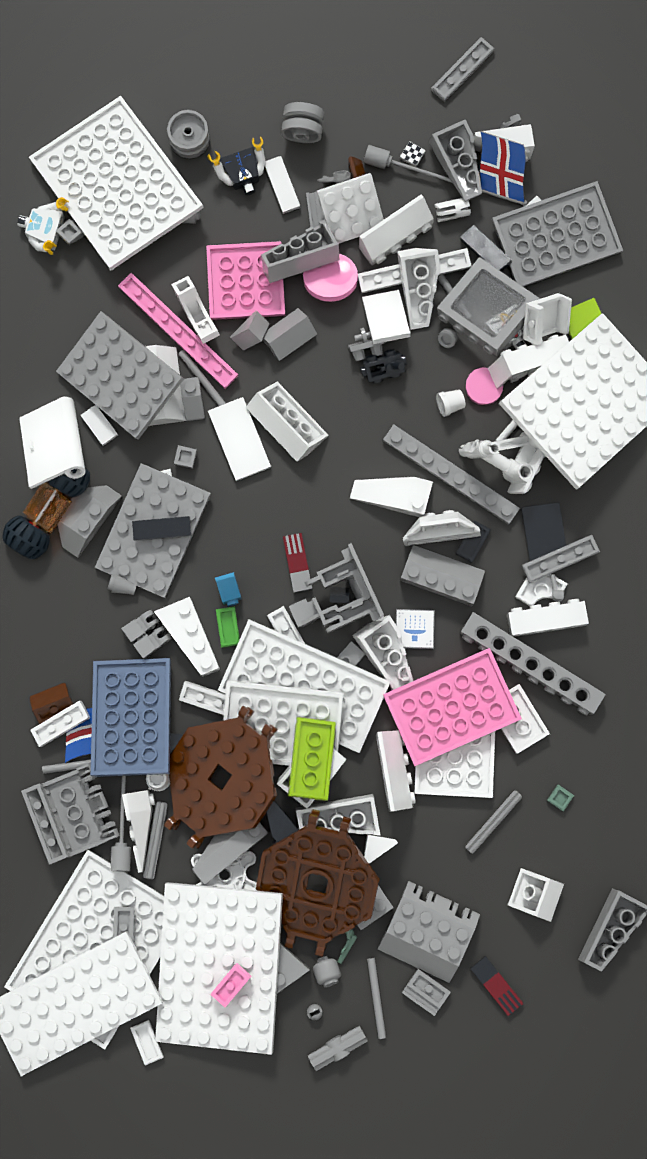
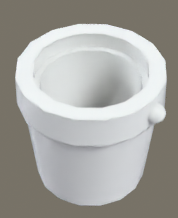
M461 390L436 394L437 406L443 417L465 408V398Z
M169 774L146 775L148 789L163 791L170 785Z

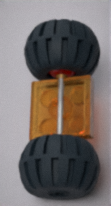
M85 468V474L76 479L69 478L64 473L41 484L23 511L32 520L20 515L10 519L3 530L2 538L4 543L29 559H36L43 555L49 546L50 536L48 532H53L72 503L62 493L70 497L81 495L88 488L90 472ZM73 469L71 472L76 473L77 469Z

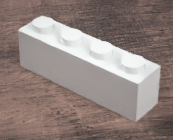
M579 599L568 600V604L561 605L560 602L549 603L548 607H541V604L532 605L528 610H522V607L513 608L507 614L509 632L513 637L581 627L589 624L585 601L579 602Z

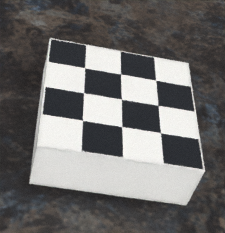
M409 141L400 159L413 167H417L425 154V150Z

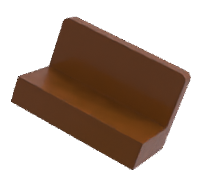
M66 683L59 684L29 697L32 711L39 724L74 704L68 693Z

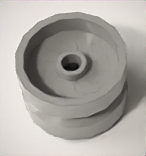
M293 102L284 106L283 119L285 121H283L281 135L284 138L299 143H314L321 140V124H323L324 120L322 108L304 102Z
M193 110L179 111L172 116L168 122L167 132L173 151L177 155L188 159L196 158L203 154L208 148L210 141L208 126L204 117Z

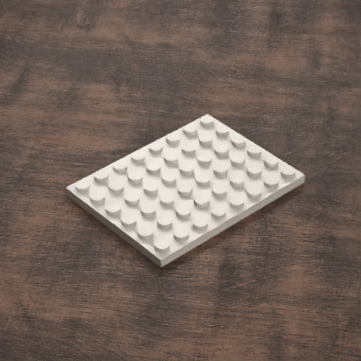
M121 96L29 156L31 162L57 198L63 197L69 200V203L67 202L64 205L68 207V213L110 270H113L204 208L203 204Z
M602 313L502 399L499 404L577 490L647 426V362Z
M87 850L4 987L11 991L112 939L114 907H135L134 945L150 975L161 957L164 895L126 872L110 871V862ZM118 1027L90 1041L106 1049Z
M165 883L158 990L163 1003L157 1006L156 1042L272 1055L283 893ZM238 963L252 977L232 1001L224 1007L210 994L232 967Z

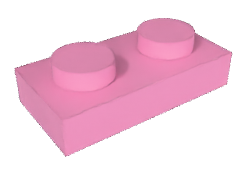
M236 963L210 995L222 1006L226 1007L252 976Z

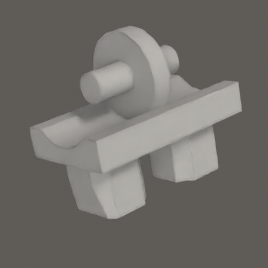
M360 328L361 334L354 336L355 341L362 340V342L348 345L349 351L352 352L356 361L365 359L363 350L370 347L372 355L378 356L383 354L382 344L384 342L373 344L372 339L367 340V338L371 337V333H366L364 328Z

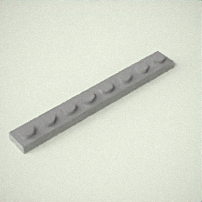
M394 424L384 437L383 442L508 525L519 511V507Z

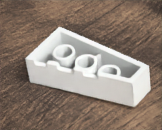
M553 335L547 341L542 340L541 344L535 345L532 343L531 346L524 344L516 348L515 351L508 349L500 353L501 356L488 367L496 389L502 387L508 380L513 383L527 374L528 376L533 374L569 342L567 336Z

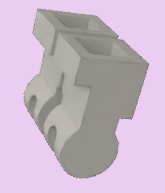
M152 610L145 612L121 628L143 659L149 658L150 655L172 639L170 634L158 638L166 630L164 626L155 629L149 636L146 634L147 631L153 630L160 623L158 618L147 623V620L154 615Z

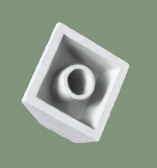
M521 868L508 906L551 922L564 884Z

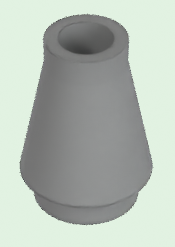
M111 575L107 589L111 590V593L134 595L137 584L119 575Z

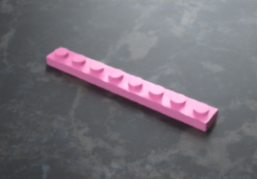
M132 273L118 285L119 289L224 389L238 377V374L206 343L203 344L200 338Z

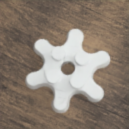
M247 851L224 869L229 872L230 877L228 880H221L218 874L206 885H203L202 882L196 885L257 891V883L246 876L247 868L256 862L255 854ZM195 854L192 857L191 864L193 867L202 854Z

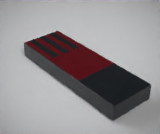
M486 956L470 968L508 1016L523 1004Z

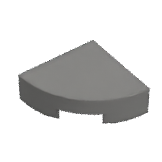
M520 115L511 116V121L503 122L500 129L520 126Z

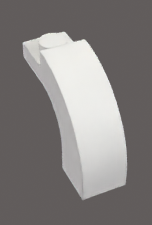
M189 276L171 284L188 320L202 343L204 344L219 336L220 334L204 308Z

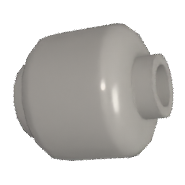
M328 956L317 959V963L313 966V973L317 983L325 988L339 982L338 979L341 977L337 961L332 958L328 959Z

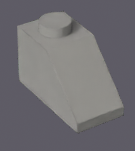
M199 377L184 379L180 387L186 421L205 419Z

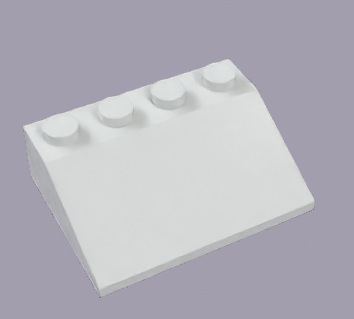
M399 730L377 732L376 739L389 812L413 808L412 804H415L414 792H410L409 785L412 784L411 773H407L405 766L409 765L407 753L403 754L402 746H405L400 732Z

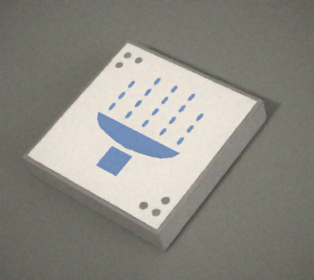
M396 609V626L402 636L403 648L434 649L435 610Z

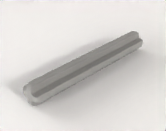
M513 791L468 842L465 846L466 850L473 854L521 800L522 795L519 792Z
M157 802L143 872V878L154 879L167 810V803Z

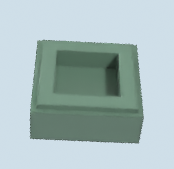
M557 784L547 801L564 812L574 795Z

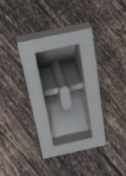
M256 310L230 338L242 350H245L262 341L270 323Z

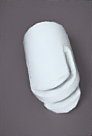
M463 198L435 204V208H440L436 210V215L439 216L437 221L442 222L469 216L471 214V209H468V206H470L469 200L465 202Z

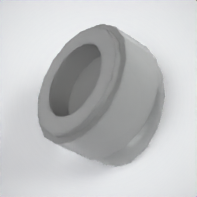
M444 328L438 335L439 343L445 348L453 347L458 340L456 332L449 328Z

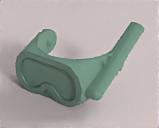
M352 929L345 932L347 942L337 961L342 964L357 939Z

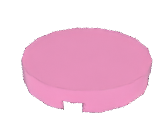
M488 368L475 369L466 380L467 396L478 405L493 404L503 392V386L496 389Z

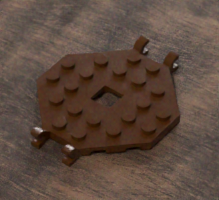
M242 706L238 713V718L188 727L170 754L169 779L174 814L165 822L164 826L169 830L172 828L177 830L181 821L196 832L186 843L191 848L196 847L199 849L205 837L255 829L277 797L273 781V762L270 759L269 749L271 748L270 739L278 729L271 724L270 726L265 724L261 733L247 723L255 712L250 707ZM218 765L232 774L223 790L211 782V776Z
M312 809L308 825L263 851L256 890L283 893L281 923L284 925L283 928L287 933L285 947L292 949L296 942V936L318 941L315 955L323 957L327 943L334 937L344 934L363 921L371 919L380 879L348 835L351 818L343 817L339 831L317 826L320 811ZM310 874L324 876L328 879L326 894L307 889Z

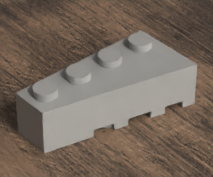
M325 219L320 221L317 227L306 229L305 233L299 237L295 235L290 238L288 243L279 244L261 254L263 272L269 283L340 260L339 244Z

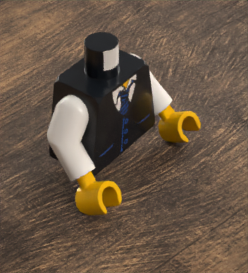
M261 136L260 144H255L254 137L252 138V144L256 147L255 150L251 147L220 158L218 152L214 151L216 154V159L214 160L211 159L210 154L207 156L209 161L214 163L213 167L218 178L228 186H233L235 190L243 188L247 196L256 192L253 184L259 182V176L263 174L265 166L264 150L261 148L263 145Z

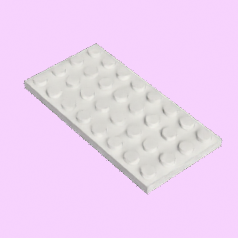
M248 619L218 691L226 694L227 681L344 693L339 744L360 753L384 698L383 694L386 693L391 681Z
M125 931L0 996V1035L20 1075L23 1076L162 1004L163 1001L128 931Z

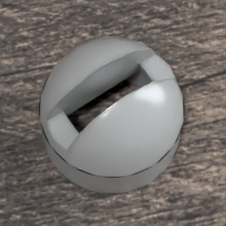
M312 1004L308 1007L307 1016L309 1019L316 1021L322 1017L323 1010L320 1005ZM319 1009L320 1013L313 1016L310 1015V1013Z

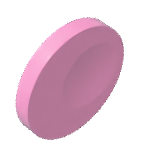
M339 254L340 260L303 272L304 286L309 294L319 300L329 302L342 300L349 296L356 288L358 273L355 264L348 257Z

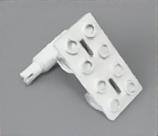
M522 432L520 437L494 442L475 440L468 442L466 445H461L462 449H459V454L463 457L470 459L481 458L502 470L503 477L511 483L507 491L510 494H525L531 489L532 480L541 468L542 459L546 457L525 432ZM521 447L515 460L508 459L498 452L500 450Z

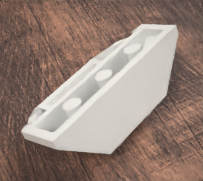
M448 510L444 511L443 514L426 513L424 516L419 517L403 537V542L405 546L479 537L481 534L480 528L462 514Z

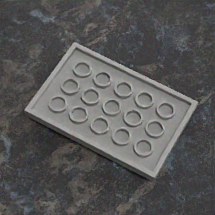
M598 181L492 218L503 252L512 260V263L509 265L512 277L515 282L523 287L623 251Z
M100 311L56 371L138 440L184 380L181 375L102 311Z
M141 463L95 568L110 575H119L137 584L140 588L166 598L211 493ZM190 516L192 536L133 540L132 521Z

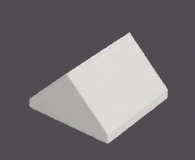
M367 834L364 857L368 863H371L398 842L395 839Z

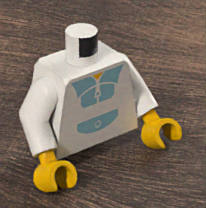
M60 197L54 203L32 209L30 217L19 216L17 225L26 228L25 234L28 242L37 251L53 255L51 249H56L59 239L56 230L63 225L65 219L61 210L68 211V207L64 205L67 202L69 203V200Z

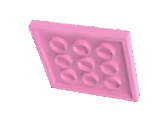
M281 241L206 246L211 320L249 318L256 310L263 317L285 316L283 279L269 283L263 272L261 254L281 244Z

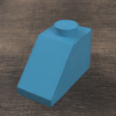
M234 572L215 577L223 604L228 606L238 604V600L242 598Z

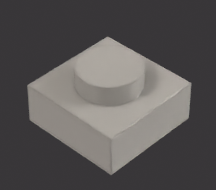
M178 445L174 465L193 469L197 449Z

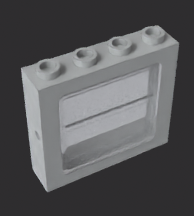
M479 257L437 307L438 317L444 323L449 322L458 333L466 334L468 339L474 344L478 343L483 346V349L488 354H494L498 357L524 326L526 303L540 298Z

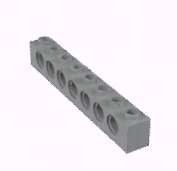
M474 612L460 632L463 635V640L470 644L472 642L476 643L481 651L490 648L492 654L495 655V660L502 664L508 663L512 666L511 669L520 675L524 673L529 676L528 680L536 685L538 683L545 686V691L552 695L558 694L562 697L561 701L568 705L574 704L578 707L577 710L586 716L595 713L606 695ZM484 630L487 634L486 639H479L477 631ZM495 640H500L503 643L501 650L494 648L493 642ZM511 650L519 652L520 657L518 660L511 659ZM528 660L535 662V670H529L526 667ZM546 670L552 673L550 681L543 678V672ZM561 681H566L569 684L567 691L560 689L559 684ZM578 691L584 692V701H579L576 698Z

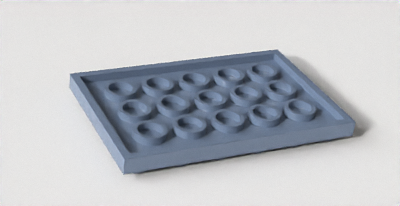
M170 658L93 661L91 776L170 774Z

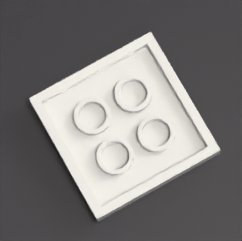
M371 173L317 190L325 221L338 244L360 237V235L384 220Z

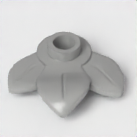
M346 170L333 173V177L323 176L322 179H317V181L336 182L338 184L350 180L352 173Z

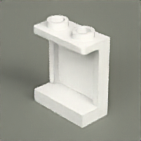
M557 293L526 303L523 339L538 345L542 343L543 336L555 332L568 334L572 299Z

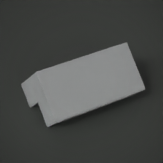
M297 308L267 329L263 341L280 361L316 336L317 332L308 316Z

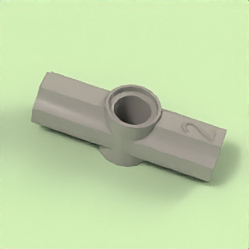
M359 1025L342 1036L338 1035L332 1038L323 1047L309 1054L308 1058L315 1071L333 1061L336 1062L350 1054V1051L368 1042Z

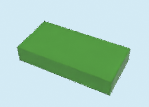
M235 607L216 609L221 648L237 646L240 637Z

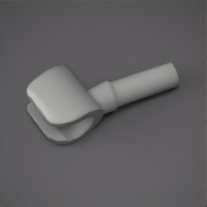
M555 574L550 575L553 589L552 599L554 601H562L564 590H558Z

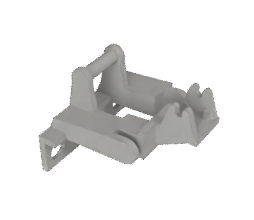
M352 543L348 544V548L341 551L344 560L318 571V576L306 581L305 585L310 586L321 581L326 589L344 580L349 582L356 600L340 608L334 605L321 611L316 597L310 602L304 599L290 605V611L298 628L314 623L319 618H321L324 627L340 620L339 623L331 625L326 629V632L330 633L369 614L373 622L384 617Z

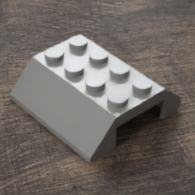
M91 763L21 791L49 865L120 836L117 828L109 830V828L116 826L114 821L106 824L103 822L102 818L108 817L111 812L110 810L102 812V810L108 808L103 791L95 794L96 791L101 789V786L95 785L91 788L88 782L97 778L91 775L88 776L91 773Z
M408 881L378 950L450 983L472 938L480 914L472 911L469 918H467L470 909L465 908L461 918L455 916L459 904L454 902L451 910H449L452 901L436 894L432 902L434 894L432 891L427 893L426 900L423 901L419 899L423 887L418 886L416 892L413 893L416 884Z

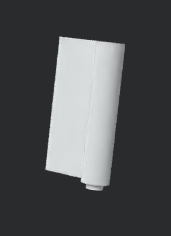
M61 397L20 417L28 483L31 489L64 473L73 479L80 478L85 474L75 404L72 398ZM77 469V472L72 473L71 470Z

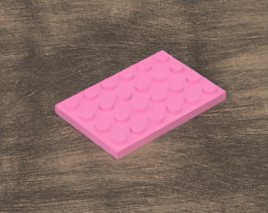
M490 648L383 694L414 766L522 719Z

